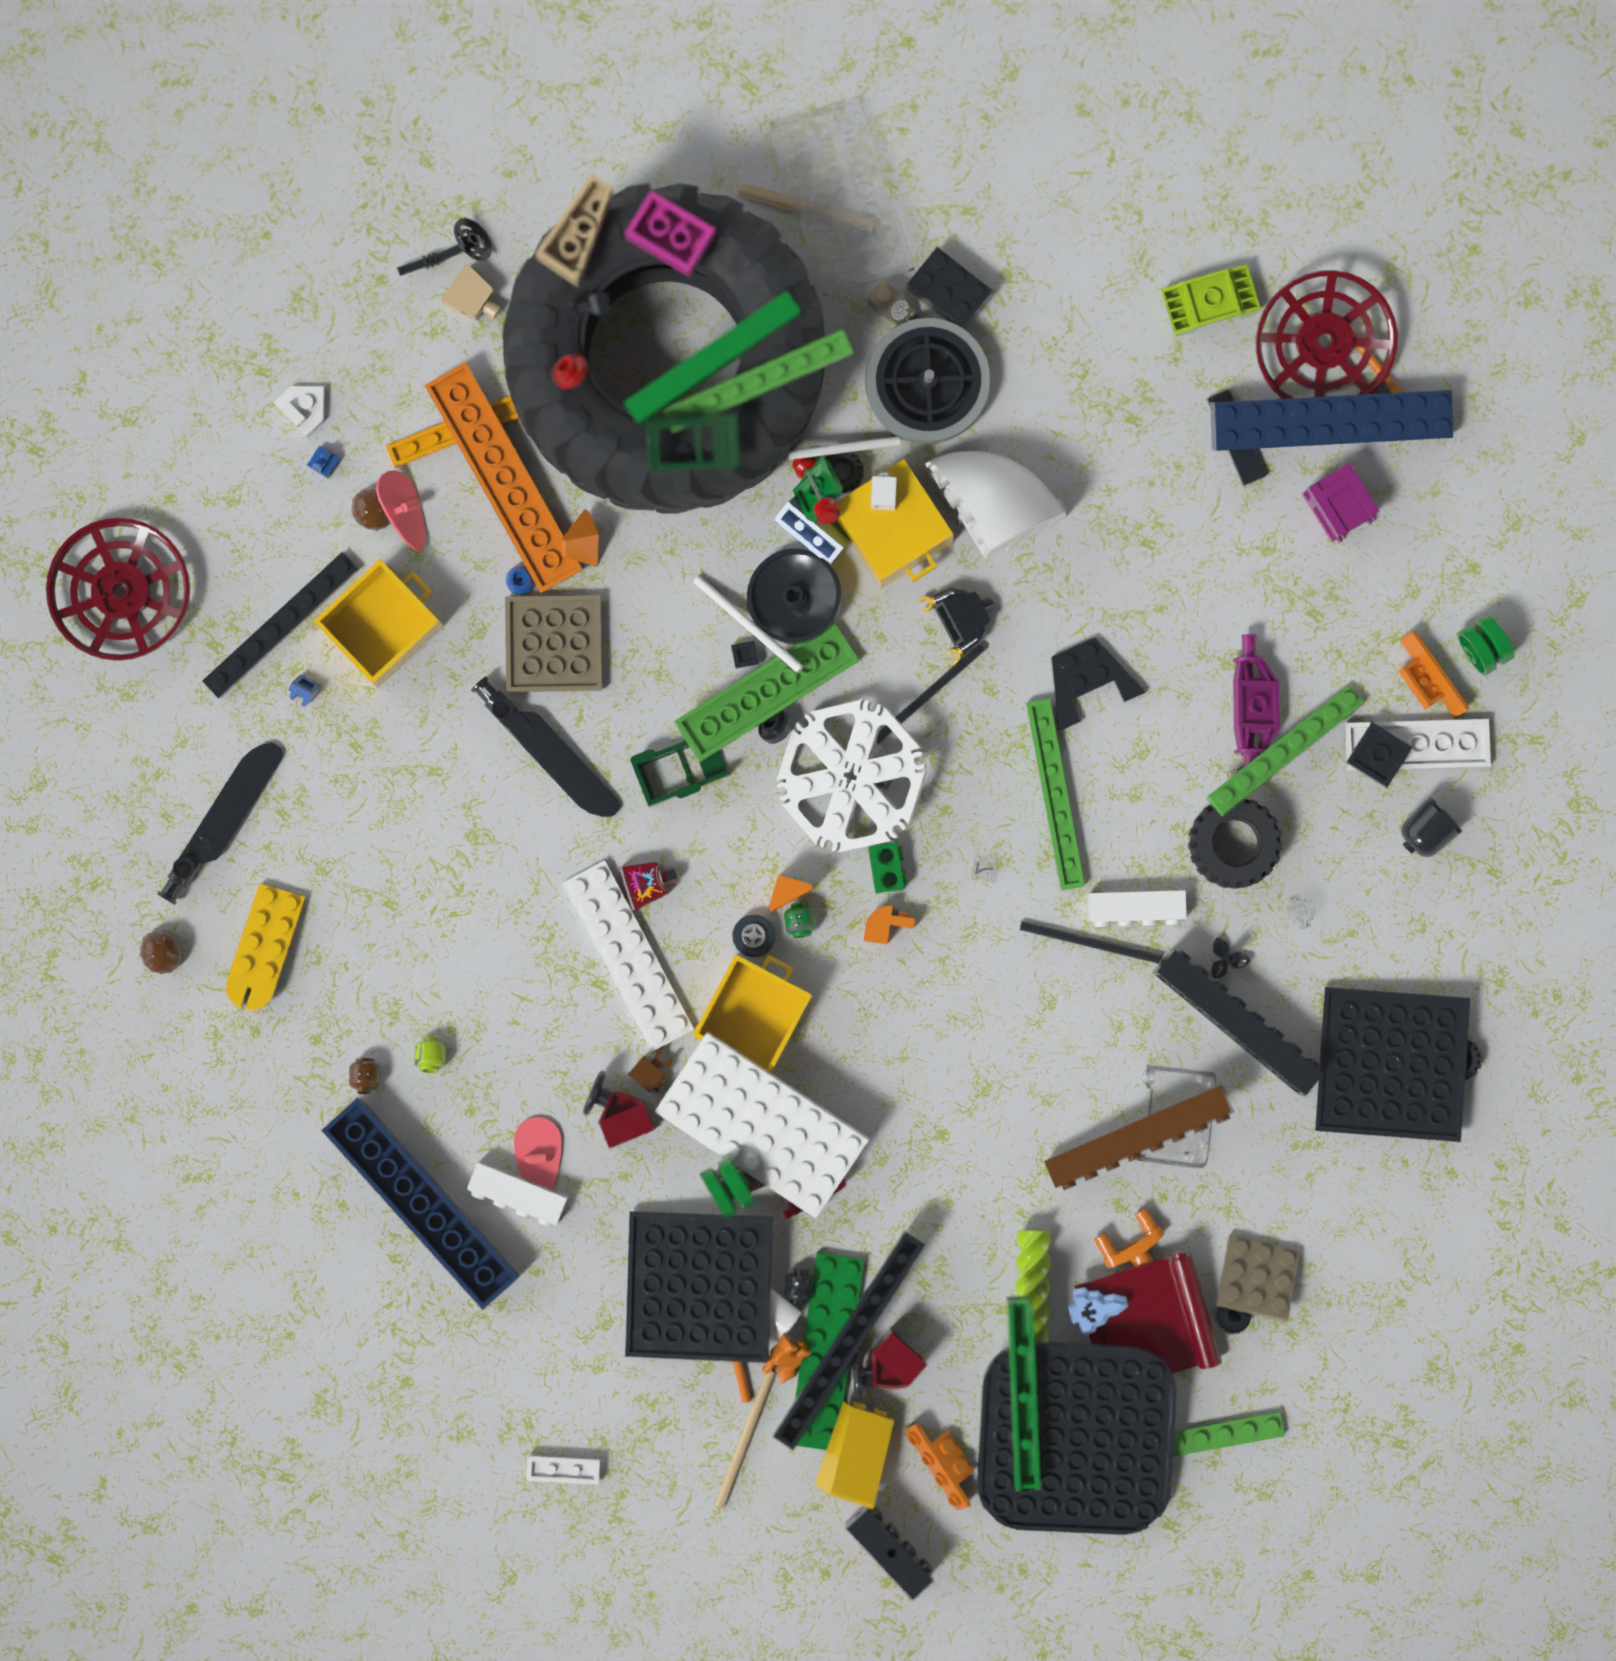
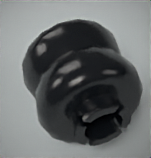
M794 1269V1273L786 1275L784 1296L791 1299L790 1303L797 1304L798 1301V1305H805V1301H810L813 1298L815 1277L808 1275L809 1270L802 1269L801 1273L800 1269Z

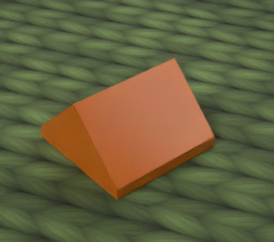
M778 875L769 904L770 912L772 913L813 891L812 885Z

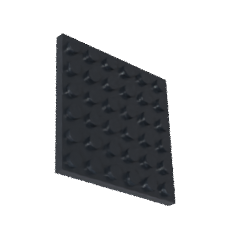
M1325 987L1319 1063L1322 1066L1320 1071L1324 1075L1318 1081L1315 1131L1461 1142L1470 998Z
M630 1211L625 1357L769 1363L773 1216L732 1215L725 1219L723 1214Z

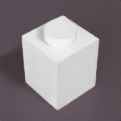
M878 473L877 476H872L871 509L895 510L896 477H892V474Z

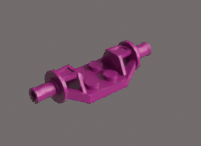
M1242 634V656L1233 658V663H1236L1233 678V712L1237 746L1234 754L1244 757V767L1268 749L1280 730L1279 681L1267 665L1266 658L1256 655L1257 634ZM1256 663L1261 678H1254L1252 664ZM1255 734H1262L1258 748L1253 747Z

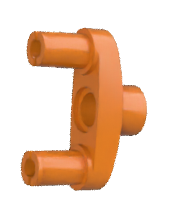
M1147 1207L1134 1214L1145 1232L1144 1236L1120 1251L1115 1249L1106 1232L1093 1239L1104 1257L1102 1260L1107 1268L1120 1265L1129 1260L1133 1267L1154 1260L1148 1249L1158 1242L1165 1233L1161 1226L1156 1224Z

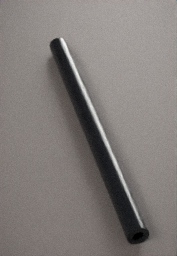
M979 644L967 653L895 718L901 724L980 656L985 649ZM885 725L879 731L876 740L877 744L881 743L893 732L889 726Z
M1021 921L1019 929L1159 964L1161 959L1160 954Z

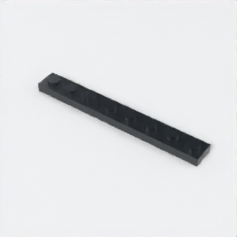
M341 552L205 677L202 682L220 699L354 576L359 569Z

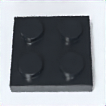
M1371 722L1345 763L1383 787L1388 788L1413 747L1374 722Z

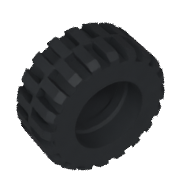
M1244 799L1223 817L1212 805L1207 806L1193 821L1194 824L1188 835L1190 836L1188 842V850L1191 852L1190 859L1196 865L1198 873L1205 876L1206 880L1210 883H1215L1222 888L1240 889L1262 881L1263 878L1273 871V867L1280 859L1279 853L1282 850L1283 843L1280 842L1282 833L1281 829L1277 827L1276 823L1278 821L1275 816L1272 817L1269 809L1265 806L1262 807L1253 799ZM1236 820L1246 823L1253 829L1257 837V849L1254 856L1242 865L1224 863L1217 857L1213 849V836L1218 827L1227 821Z

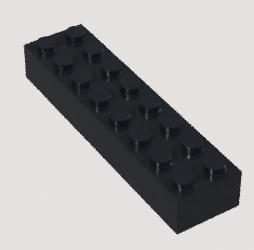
M1181 949L1169 951L1152 973L1300 1096H1307L1324 1075L1320 1071L1322 1066L1312 1058L1303 1057L1301 1055L1303 1050L1293 1042L1286 1043L1283 1040L1284 1034L1275 1027L1268 1028L1264 1024L1266 1020L1255 1011L1250 1013L1245 1008L1247 1004L1238 996L1231 997L1226 993L1229 989L1218 980L1213 982L1209 979L1210 973L1200 965L1194 966L1189 961L1192 958Z

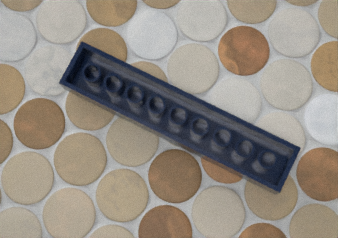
M1452 390L1210 402L1212 450L1214 451L1453 438Z
M361 1097L356 1098L321 1130L482 1310L521 1276Z

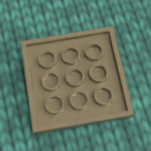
M601 595L505 597L507 693L602 691Z

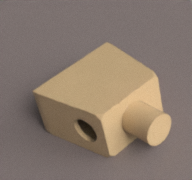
M467 263L440 299L445 307L475 321L480 318L482 313L495 319L501 310V307L492 302L496 294L494 289Z

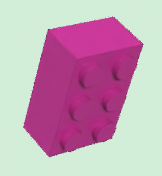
M651 191L625 234L628 241L690 277L715 237V229Z

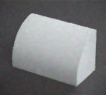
M771 1289L770 1335L779 1341L783 1333L786 1334L802 1312Z

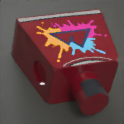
M658 862L619 867L633 912L668 895L665 885L678 881L674 867L660 871Z

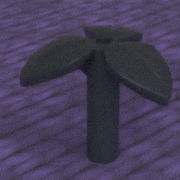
M1217 937L1213 943L1214 954L1221 957V960L1213 962L1211 966V975L1214 979H1220L1228 973L1227 964L1229 963L1235 969H1239L1251 962L1250 958L1242 952L1236 951L1233 954H1228L1230 946L1227 941L1220 937Z

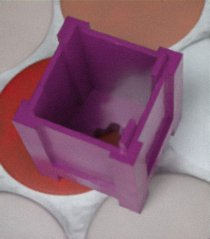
M1350 463L1308 487L1302 494L1331 543L1335 540L1341 543L1340 537L1344 540L1347 538L1345 534L1365 522L1369 525L1372 524L1371 519L1375 521L1377 519L1375 515L1380 512Z

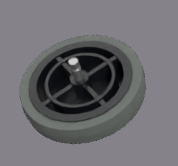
M937 318L910 320L889 331L872 351L865 373L867 399L881 424L896 436L919 444L946 442L968 430L984 411L991 388L988 361L978 342L960 326Z

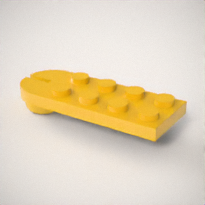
M259 883L226 981L227 996L235 1006L243 1010V1001L248 988L252 990L245 1008L247 1012L263 1009L273 999L306 900L304 896Z

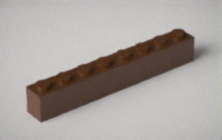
M1219 1085L1048 1159L1044 1163L1055 1188L1062 1187L1063 1190H1067L1076 1186L1075 1181L1079 1179L1091 1180L1099 1176L1097 1172L1106 1168L1107 1172L1120 1167L1119 1162L1128 1159L1129 1162L1143 1157L1141 1153L1150 1149L1151 1153L1164 1148L1163 1143L1167 1141L1179 1142L1187 1138L1186 1133L1193 1130L1195 1134L1208 1129L1207 1124L1216 1121L1217 1124L1230 1120V1114L1235 1113L1224 1086Z

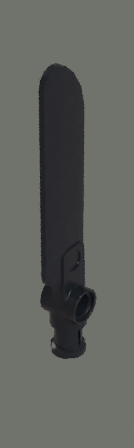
M487 676L471 689L473 693L476 692L485 702L484 706L580 808L600 817H612L619 811L620 803L618 799L539 714L519 711L501 690L497 691L488 682L489 678ZM482 688H485L491 696H489ZM500 703H506L510 707L509 713L505 716H501L496 712V707Z
M262 744L250 750L240 760L185 849L174 862L173 868L167 876L169 880L162 891L157 892V895L175 905L177 903L176 898L181 890L187 888L190 881L196 876L200 865L215 861L221 856L281 761L283 752L277 744ZM183 863H189L191 866V871L187 875L179 873V867Z

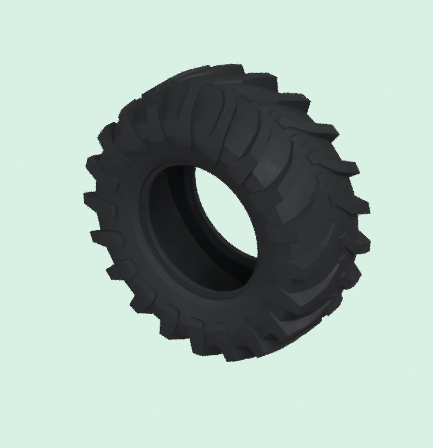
M650 183L628 186L613 195L579 287L537 259L536 252L553 229L552 227L542 236L532 257H528L515 279L510 303L505 313L502 333L505 378L515 411L526 433L531 437L542 456L561 474H566L578 488L604 500L609 498L612 504L628 510L654 511L656 509V512L662 514H679L699 507L709 508L724 504L746 489L755 487L767 479L789 454L788 450H793L800 442L814 414L822 390L825 366L719 413L736 414L739 467L676 469L673 471L654 472L650 471L647 422L639 426L632 414L611 401L593 379L589 363L590 345L601 317H597L594 314L577 315L576 321L568 322L564 303L573 301L576 306L588 302L589 296L608 293L611 306L629 291L657 282L682 283L708 293L728 311L736 325L784 292H788L801 311L800 317L744 354L740 359L734 378L826 337V334H824L821 304L814 286L810 285L808 271L802 259L788 244H784L780 240L782 237L780 232L771 222L750 212L742 211L744 204L728 195L698 194L699 186L676 183L651 189ZM651 191L715 229V237L690 277L626 239L625 233ZM578 354L588 366L583 381L579 385L568 389L559 387L552 378L555 366L564 357ZM713 425L700 426L702 431L700 435L701 459H714ZM689 426L676 433H672L670 427L657 428L659 461L697 460V441L694 433L696 426Z

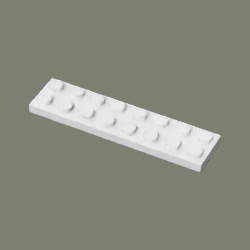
M604 860L563 882L650 1050L653 1052L694 1030L606 861Z

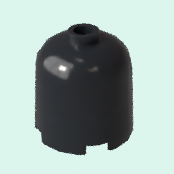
M1429 797L1401 826V835L1405 840L1402 845L1411 854L1416 852L1422 857H1432L1463 832L1444 809L1441 810L1436 804L1437 802L1432 797Z

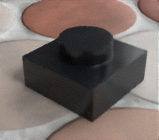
M754 640L731 645L736 669L759 665Z

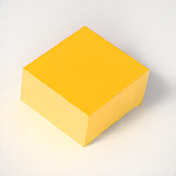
M904 459L883 472L896 477L895 510L871 509L872 480L836 502L840 509V516L837 522L878 583L880 589L906 573L914 583L937 568L932 556L953 544L954 534ZM928 560L929 567L916 575L912 573V569Z
M380 558L313 621L377 688L443 627L439 620L422 604L433 593L429 587L413 571L401 581ZM412 579L425 590V593L419 599L405 586Z
M735 954L692 1036L702 1040L706 1033L709 1032L771 1073L812 995L787 982L794 968L768 954L760 968ZM770 961L787 969L784 980L765 970Z

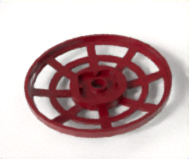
M1318 270L1306 273L1280 288L1263 310L1255 336V352L1262 376L1269 387L1281 399L1293 398L1280 388L1289 377L1301 386L1315 389L1314 397L1324 396V390L1339 388L1351 381L1360 389L1361 392L1358 394H1374L1389 375L1398 347L1396 320L1384 296L1372 284L1361 277L1338 270ZM1327 277L1325 291L1312 292L1298 300L1290 292L1292 287L1306 280ZM1337 277L1357 283L1366 289L1371 296L1359 304L1350 296L1335 291ZM1282 297L1290 307L1281 317L1276 333H1263L1264 324L1269 312ZM1323 298L1321 312L1309 315L1302 307L1303 304L1311 300ZM1333 298L1346 302L1353 309L1343 317L1333 313ZM1376 303L1380 305L1385 315L1389 340L1374 338L1372 322L1366 311ZM1295 312L1302 321L1297 333H1283L1287 321ZM1359 316L1362 318L1365 326L1366 338L1353 337V332L1349 325ZM1323 334H1328L1331 338L1329 345L1321 347L1318 343L1319 337ZM1262 342L1275 343L1277 358L1283 368L1282 372L1274 380L1264 363ZM1282 343L1296 344L1299 355L1290 364L1285 359ZM1365 347L1361 360L1353 368L1347 361L1352 348ZM1373 348L1387 349L1386 358L1380 372L1368 385L1359 374L1367 365ZM1306 362L1308 365L1316 368L1315 382L1302 378L1295 371ZM1340 366L1347 374L1338 380L1325 382L1326 369Z
M127 518L103 519L77 530L66 539L55 554L46 582L47 605L51 618L60 633L77 649L90 656L111 661L137 659L156 651L168 642L185 618L191 590L186 563L172 541L158 529L144 522ZM123 526L139 529L135 543L128 541L106 543L100 530L107 527ZM91 534L97 547L88 552L78 563L77 567L64 563L63 560L71 548L82 538ZM148 534L155 536L163 542L177 561L164 567L158 557L144 547ZM122 548L130 549L132 552L128 563L114 562L109 550ZM100 554L105 566L96 575L84 571L89 562ZM141 554L152 561L157 571L145 576L137 568ZM181 570L184 594L181 609H177L168 605L170 600V581L168 576ZM58 571L72 576L70 584L72 605L58 610L55 596ZM162 579L163 597L162 602L149 598V585ZM79 580L91 584L92 598L79 603L78 585ZM119 584L126 586V594L122 597H116L114 594V589ZM145 606L156 610L157 613L152 620L141 627L136 615ZM96 607L105 615L100 628L90 622L85 616L84 611ZM76 614L81 623L96 634L91 646L83 644L73 636L62 619ZM164 614L176 618L175 623L166 635L148 647L144 634L154 628ZM114 619H127L132 632L111 633L109 630ZM105 638L119 641L134 638L139 651L127 654H110L99 650Z

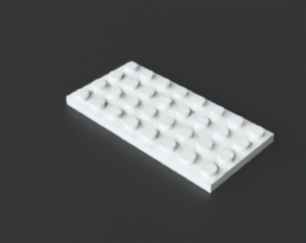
M709 1032L706 1033L655 1110V1113L722 1157L726 1158L729 1156L734 1165L815 1218L869 1141L867 1136Z

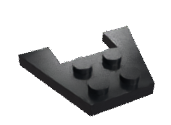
M1095 637L1051 657L1059 732L1081 722L1071 700L1114 681L1123 703L1146 693Z

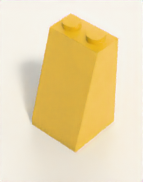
M854 1400L852 1404L843 1402L815 1485L830 1496L873 1509L894 1420L887 1416V1411L874 1407L872 1411L865 1409L867 1405Z

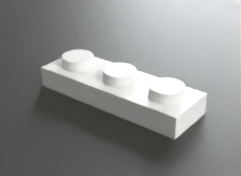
M528 1455L526 1481L599 1485L600 1459Z

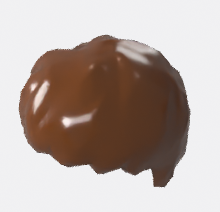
M376 488L363 489L354 496L351 512L359 525L374 531L388 527L391 522L378 500Z
M155 930L152 933H148L143 937L140 946L142 962L152 972H157L158 974L171 973L181 963L183 956L182 947L170 931Z

